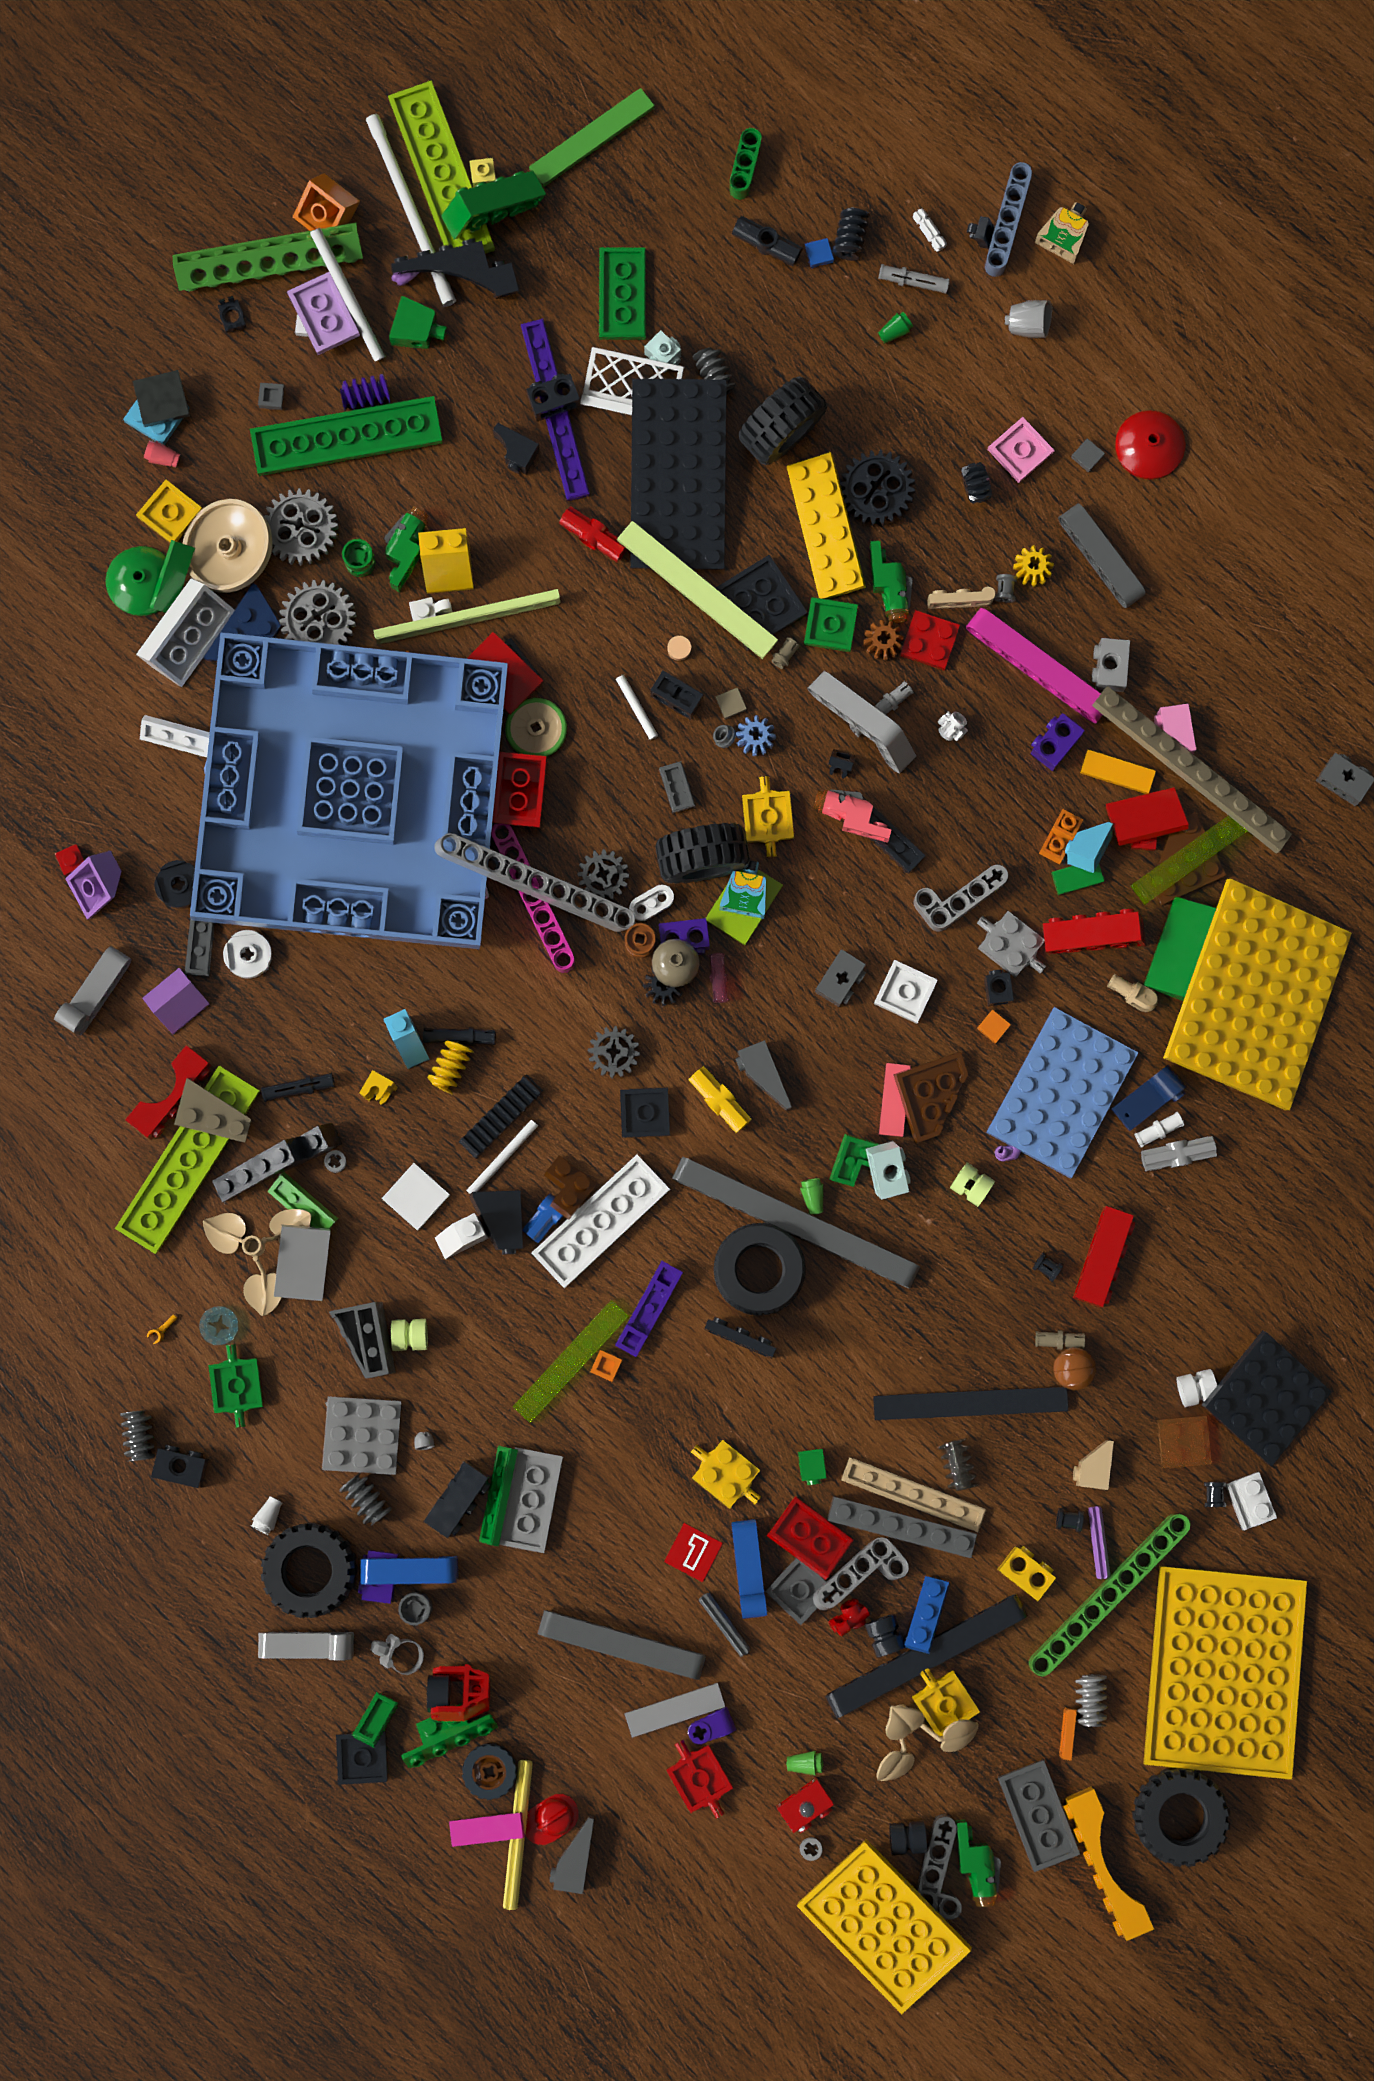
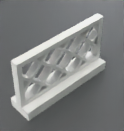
M592 347L580 404L632 415V399L625 398L630 394L632 395V389L625 380L626 376L636 371L640 379H644L638 368L644 364L652 365L657 373L649 379H654L657 376L660 379H664L661 373L667 369L677 370V379H682L684 366ZM596 353L606 355L611 364L599 370L595 364ZM610 356L617 357L618 359L613 361ZM622 359L629 360L634 368L625 375H622L616 366V363ZM633 361L640 362L641 364L636 367ZM613 366L620 378L609 385L602 372ZM656 366L663 367L664 369L659 372ZM593 368H595L597 373L592 376ZM599 375L606 387L599 392L589 390L591 380ZM620 380L623 381L629 391L622 397L616 396L611 389V386ZM608 389L611 394L602 393V392H604L605 390Z

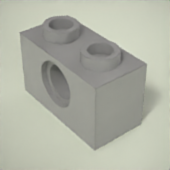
M1101 638L1099 645H1095L1093 658L1097 659V668H1093L1092 682H1096L1095 690H1104L1107 686L1117 692L1125 690L1127 686L1130 640ZM1111 660L1115 663L1116 668L1110 670L1106 668L1104 662Z

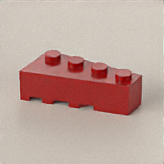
M1134 909L1120 910V914L1111 915L1110 912L1096 913V917L1087 918V915L1072 916V920L1063 921V918H1051L1049 923H1043L1045 950L1049 955L1081 952L1082 948L1085 947L1086 950H1102L1106 948L1105 945H1110V947L1116 949L1126 948V946H1129V943L1137 942V947L1146 946L1143 917L1139 912H1134Z

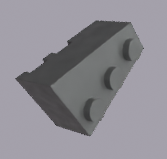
M372 1302L329 1311L331 1317L336 1321L342 1337L348 1343L351 1353L365 1379L396 1373L383 1302Z

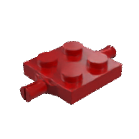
M682 1739L679 1741L681 1746L678 1742L674 1744L681 1758L677 1763L667 1768L666 1771L690 1814L701 1807L709 1806L717 1819L720 1815L725 1814L718 1800L723 1794L732 1790L733 1787L709 1744L698 1751L690 1752Z

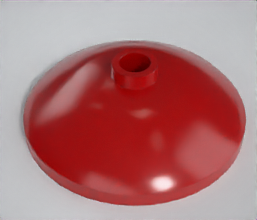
M1152 410L1141 411L1127 418L1120 426L1115 439V451L1119 462L1130 474L1142 479H1159L1172 473L1182 461L1185 453V437L1179 424L1167 414ZM1149 437H1154L1157 442L1151 443Z

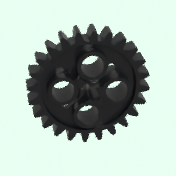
M881 449L878 456L874 455L873 450H870V457H866L864 453H861V461L853 458L854 467L846 465L849 474L842 473V478L846 482H840L841 488L845 489L842 491L843 497L846 498L844 499L845 505H850L847 513L855 512V520L863 517L862 522L864 525L868 520H871L873 527H875L876 522L879 520L882 526L885 525V519H889L891 523H894L893 516L896 515L902 518L900 510L908 511L906 503H913V498L909 495L915 494V489L909 486L915 484V479H908L913 475L912 470L905 471L908 467L907 462L900 464V456L893 460L891 451L886 457ZM872 468H879L881 470L878 476L869 475V471ZM890 471V475L884 479L886 472ZM891 481L900 483V486L895 490L887 487ZM881 484L882 490L880 491L877 489L874 492L873 486L878 487ZM858 487L867 488V492L864 495L855 494V490ZM871 497L870 502L865 505L864 502ZM877 500H884L886 502V505L881 509L874 507V503Z

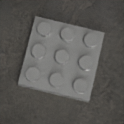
M328 1397L322 1470L396 1475L401 1401Z

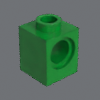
M823 1449L799 1451L798 1459L801 1481H807V1485L821 1484V1479L826 1478Z

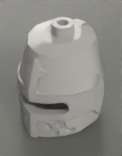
M1028 300L1012 305L1009 315L1005 316V325H1009V331L1013 335L1027 338H1046L1051 324L1052 303L1050 300Z

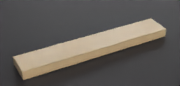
M850 1457L841 1478L844 1482L976 1532L979 1531L986 1512L984 1508Z

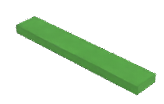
M641 88L529 166V170L534 171L541 186L545 187L654 109V104Z

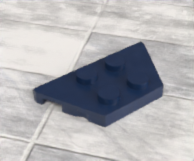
M253 583L221 632L275 638L282 627L258 586ZM220 633L205 654V660L210 662L218 660Z

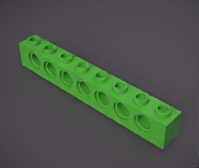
M356 223L321 229L338 263H352L363 258ZM314 230L173 255V268L179 291H194L204 286L216 287L221 283H239L249 278L262 279L267 275H284L290 271H307L312 267L327 266L319 251L316 253L309 252L313 248L318 249L310 234ZM336 244L342 246L339 249L332 248V246ZM291 252L296 254L294 257L286 256V254ZM265 257H272V258H274V259L271 260V261H265V260H263V258H265ZM242 261L250 262V264L248 265H242L240 263ZM219 265H226L227 268H226V269H219L218 266H219ZM196 269H203L204 272H203V273H196L195 270H196Z

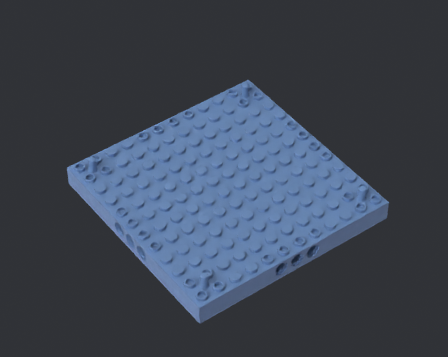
M221 632L190 910L191 920L480 949L487 877L440 857L435 852V843L445 834L452 833L490 849L508 663ZM444 840L443 846L445 850L451 852L453 848L451 842ZM467 849L465 851L466 858L473 861L474 853Z

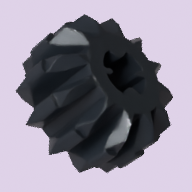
M981 462L971 463L963 467L961 475L969 501L974 504L991 499L992 489L984 464Z
M652 968L654 977L651 975L645 976V979L651 983L643 984L644 989H652L646 993V997L650 998L655 995L653 999V1004L655 1005L659 999H662V1006H666V999L668 998L674 1004L675 998L673 995L681 997L682 993L677 989L683 988L684 985L666 987V991H661V987H657V984L661 985V982L656 978Z

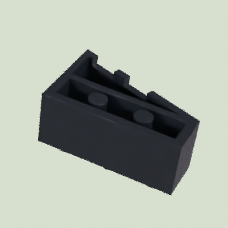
M463 1461L459 1471L451 1479L448 1487L439 1497L423 1522L446 1538H449L451 1534L456 1536L463 1526L460 1521L464 1515L470 1516L477 1506L474 1502L479 1494L484 1496L491 1486L488 1482L490 1476L470 1462Z

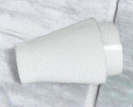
M269 1497L252 1519L254 1522L251 1526L269 1535L271 1530L274 1531L282 1502Z

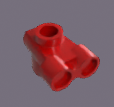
M850 1599L840 1607L843 1614L834 1617L828 1623L831 1629L842 1637L850 1632L852 1628L858 1629L865 1625V1619L870 1614L867 1608L859 1603L857 1599Z

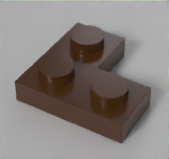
M560 1155L544 1174L545 1177L562 1189L550 1206L568 1220L571 1219L598 1184Z

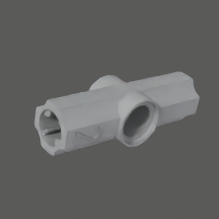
M1212 1136L1192 1141H1176L1168 1143L1163 1147L1141 1151V1159L1145 1171L1162 1169L1169 1166L1171 1168L1192 1164L1193 1161L1217 1156L1216 1145Z

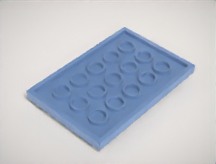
M1054 1007L986 1133L1017 1148L1022 1153L1071 1179L1138 1052Z

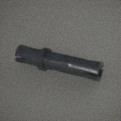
M469 1027V1029H423V1043L453 1041L468 1044L469 1046H474V1044H496L495 1029L480 1030L474 1027Z
M332 1072L314 1077L307 1075L304 1079L261 1087L264 1102L303 1093L314 1094L317 1090L335 1087V1081ZM320 1082L319 1084L301 1087L302 1085ZM296 1087L295 1089L277 1092L278 1090Z

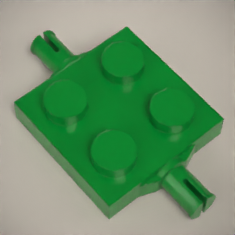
M236 1344L226 1345L228 1360L220 1364L208 1365L214 1413H234L236 1428L245 1427L244 1412L251 1408L264 1407L258 1359H237Z

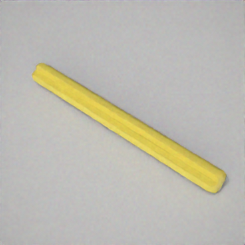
M520 1760L518 1762L513 1813L522 1812L524 1832H526L533 1765L532 1761ZM525 1837L510 1840L503 1907L507 1910H515L518 1907Z

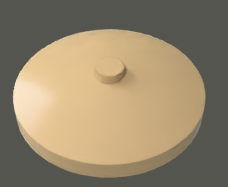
M237 499L216 501L203 508L189 524L183 539V544L195 547L188 572L194 580L206 585L215 592H234L250 585L265 569L272 551V533L266 518L249 503Z

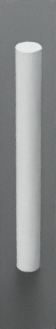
M530 1120L466 1191L469 1194L478 1192L538 1125Z

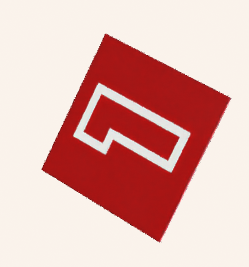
M684 1523L664 1562L703 1582L723 1543Z

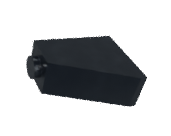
M521 1191L470 1193V1200L495 1250H502V1255L517 1254L516 1250L523 1249Z

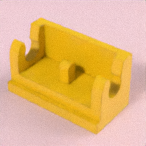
M372 1070L359 1094L368 1101L375 1094V1099L380 1100L379 1104L382 1105L387 1102L392 1091H396L398 1087L393 1081Z

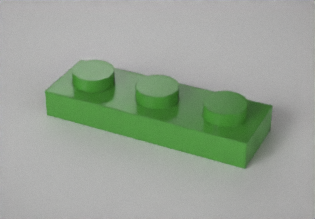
M285 1172L280 1174L267 1191L288 1210L300 1209L309 1212L312 1216L310 1227L331 1229L338 1220L335 1215Z

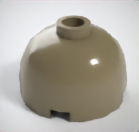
M671 939L660 944L654 951L652 958V968L656 978L664 985L670 987H679L690 983L697 975L700 965L699 956L695 948L687 941L680 939Z

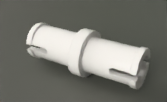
M1176 1112L1160 1122L1158 1120L1154 1121L1152 1126L1134 1135L1139 1145L1144 1147V1145L1158 1138H1165L1166 1134L1175 1129L1183 1127L1184 1122L1179 1113Z

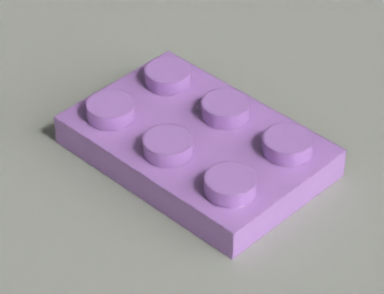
M330 272L287 291L317 355L360 336Z

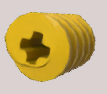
M445 1041V1045L449 1050L442 1049L440 1051L445 1059H436V1062L440 1065V1067H432V1071L436 1076L428 1075L427 1078L433 1086L453 1095L449 1086L457 1087L458 1084L453 1078L462 1077L457 1070L466 1069L461 1062L462 1060L470 1061L466 1052L474 1053V1051L457 1042Z

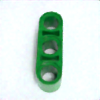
M755 128L745 129L740 137L730 177V194L737 200L745 199L751 190L761 150V134ZM751 139L756 141L757 143L754 145H748L746 141ZM742 161H748L751 163V165L748 167H744L740 163ZM741 182L746 186L744 188H737L734 185Z

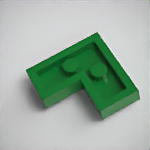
M844 1134L830 1179L854 1187L861 1164L870 1167L866 1149L881 1144Z

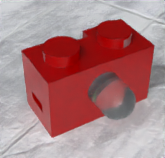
M815 1777L797 1792L777 1804L776 1808L793 1833L796 1831L802 1833L812 1826L810 1821L817 1816L822 1819L832 1811L830 1807L834 1803Z

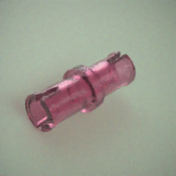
M724 953L709 955L711 965L709 980L712 982L714 1003L728 1001L726 985L728 974H725Z

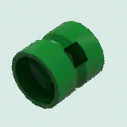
M353 539L344 546L342 558L349 573L356 577H365L374 570L376 565L375 557L370 545L366 541Z

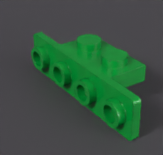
M491 1714L471 1723L468 1720L437 1721L430 1717L416 1724L423 1745L401 1756L408 1768L422 1766L429 1759L443 1756L457 1746L467 1745L472 1739L490 1734L494 1729L498 1728L497 1722Z

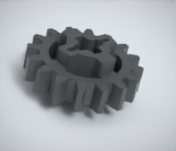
M605 849L602 850L601 855L593 851V858L586 855L585 860L587 863H580L579 865L583 872L577 873L579 878H583L579 882V886H586V891L604 899L605 896H609L611 901L614 900V893L621 896L620 887L627 888V883L623 879H629V874L623 873L628 869L627 865H621L623 858L615 859L614 851L610 855H606ZM603 861H609L614 865L608 866L604 864ZM594 864V872L587 876L590 867ZM599 867H601L602 871H604L605 874H608L607 885L605 881H603V879L599 877ZM619 875V880L614 887H612L611 883L613 879L618 877ZM598 885L603 887L604 891L597 890L592 886Z
M614 1026L613 1032H609V1029L605 1027V1034L596 1033L597 1041L590 1040L594 1048H589L588 1053L594 1056L589 1058V1062H596L593 1069L596 1071L601 1068V1076L608 1072L611 1079L614 1078L615 1073H618L622 1078L624 1070L628 1073L632 1072L629 1067L630 1065L637 1066L638 1063L633 1058L640 1056V1052L634 1051L639 1044L631 1042L634 1039V1035L632 1034L627 1037V1030L625 1028L620 1033L617 1026ZM610 1038V1042L607 1045L600 1046L605 1039ZM619 1038L628 1044L629 1049L621 1046ZM615 1042L617 1051L620 1054H616L614 1063H612L611 1055L607 1051L612 1050ZM598 1056L605 1057L608 1061V1067L601 1063ZM629 1058L624 1065L617 1068V1064L622 1059Z

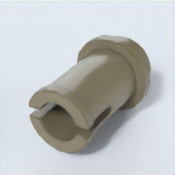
M788 637L779 651L772 655V663L781 669L785 666L787 667L789 665L788 661L800 647L799 644Z

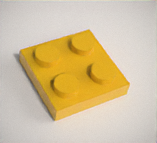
M165 480L136 516L171 543V540L178 541L191 521L202 510V507L168 480Z

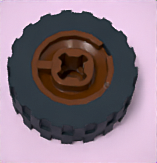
M485 1743L477 1746L465 1759L462 1768V1778L471 1794L478 1796L480 1799H498L509 1792L515 1782L517 1774L515 1758L504 1746H499L496 1743Z

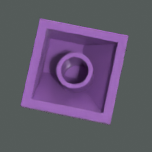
M111 851L89 856L65 878L87 919H91L115 897L121 869Z

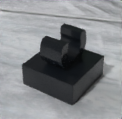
M980 216L978 224H968L967 233L970 234V239L977 241L980 248L989 249L995 227L989 217Z
M833 749L828 765H831L829 774L833 775L836 768H841L843 771L841 778L844 779L848 771H851L856 756Z

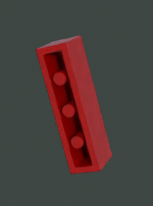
M1108 1206L1103 1207L1073 1295L1074 1299L1099 1308L1103 1307L1104 1303H1109L1112 1295V1290H1109L1111 1282L1117 1280L1120 1268L1117 1267L1119 1258L1123 1259L1127 1251L1128 1245L1124 1244L1127 1235H1132L1135 1227V1222H1132L1134 1215Z

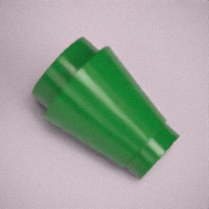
M904 312L896 313L877 333L886 344L910 333L909 330L913 328V325Z

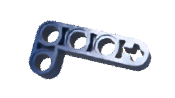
M756 1519L731 1522L742 1619L767 1616Z
M458 1556L361 1559V1584L458 1582Z

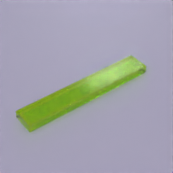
M1228 815L1134 882L1131 888L1145 905L1246 833L1247 830Z
M611 1300L512 1407L531 1423L629 1316Z

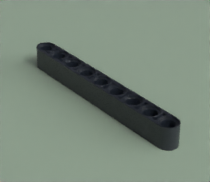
M1017 1593L936 1635L929 1654L910 1649L831 1691L825 1697L835 1717H842L919 1676L922 1671L925 1672V1669H932L1026 1618L1028 1614Z

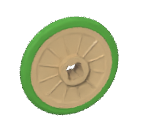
M531 698L525 700L511 715H508L505 732L509 744L517 753L550 756L563 744L567 734V723L563 712L557 705L546 699ZM539 724L541 730L536 731V733L533 732L531 727Z

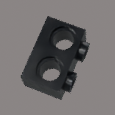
M571 373L567 375L558 374L552 380L544 383L542 381L535 382L530 385V388L526 389L527 397L537 422L581 407L580 398ZM561 388L570 390L567 395H560L558 393ZM546 396L548 400L544 403H538L536 398Z
M665 671L661 672L650 690L651 697L689 720H692L703 702L702 693Z

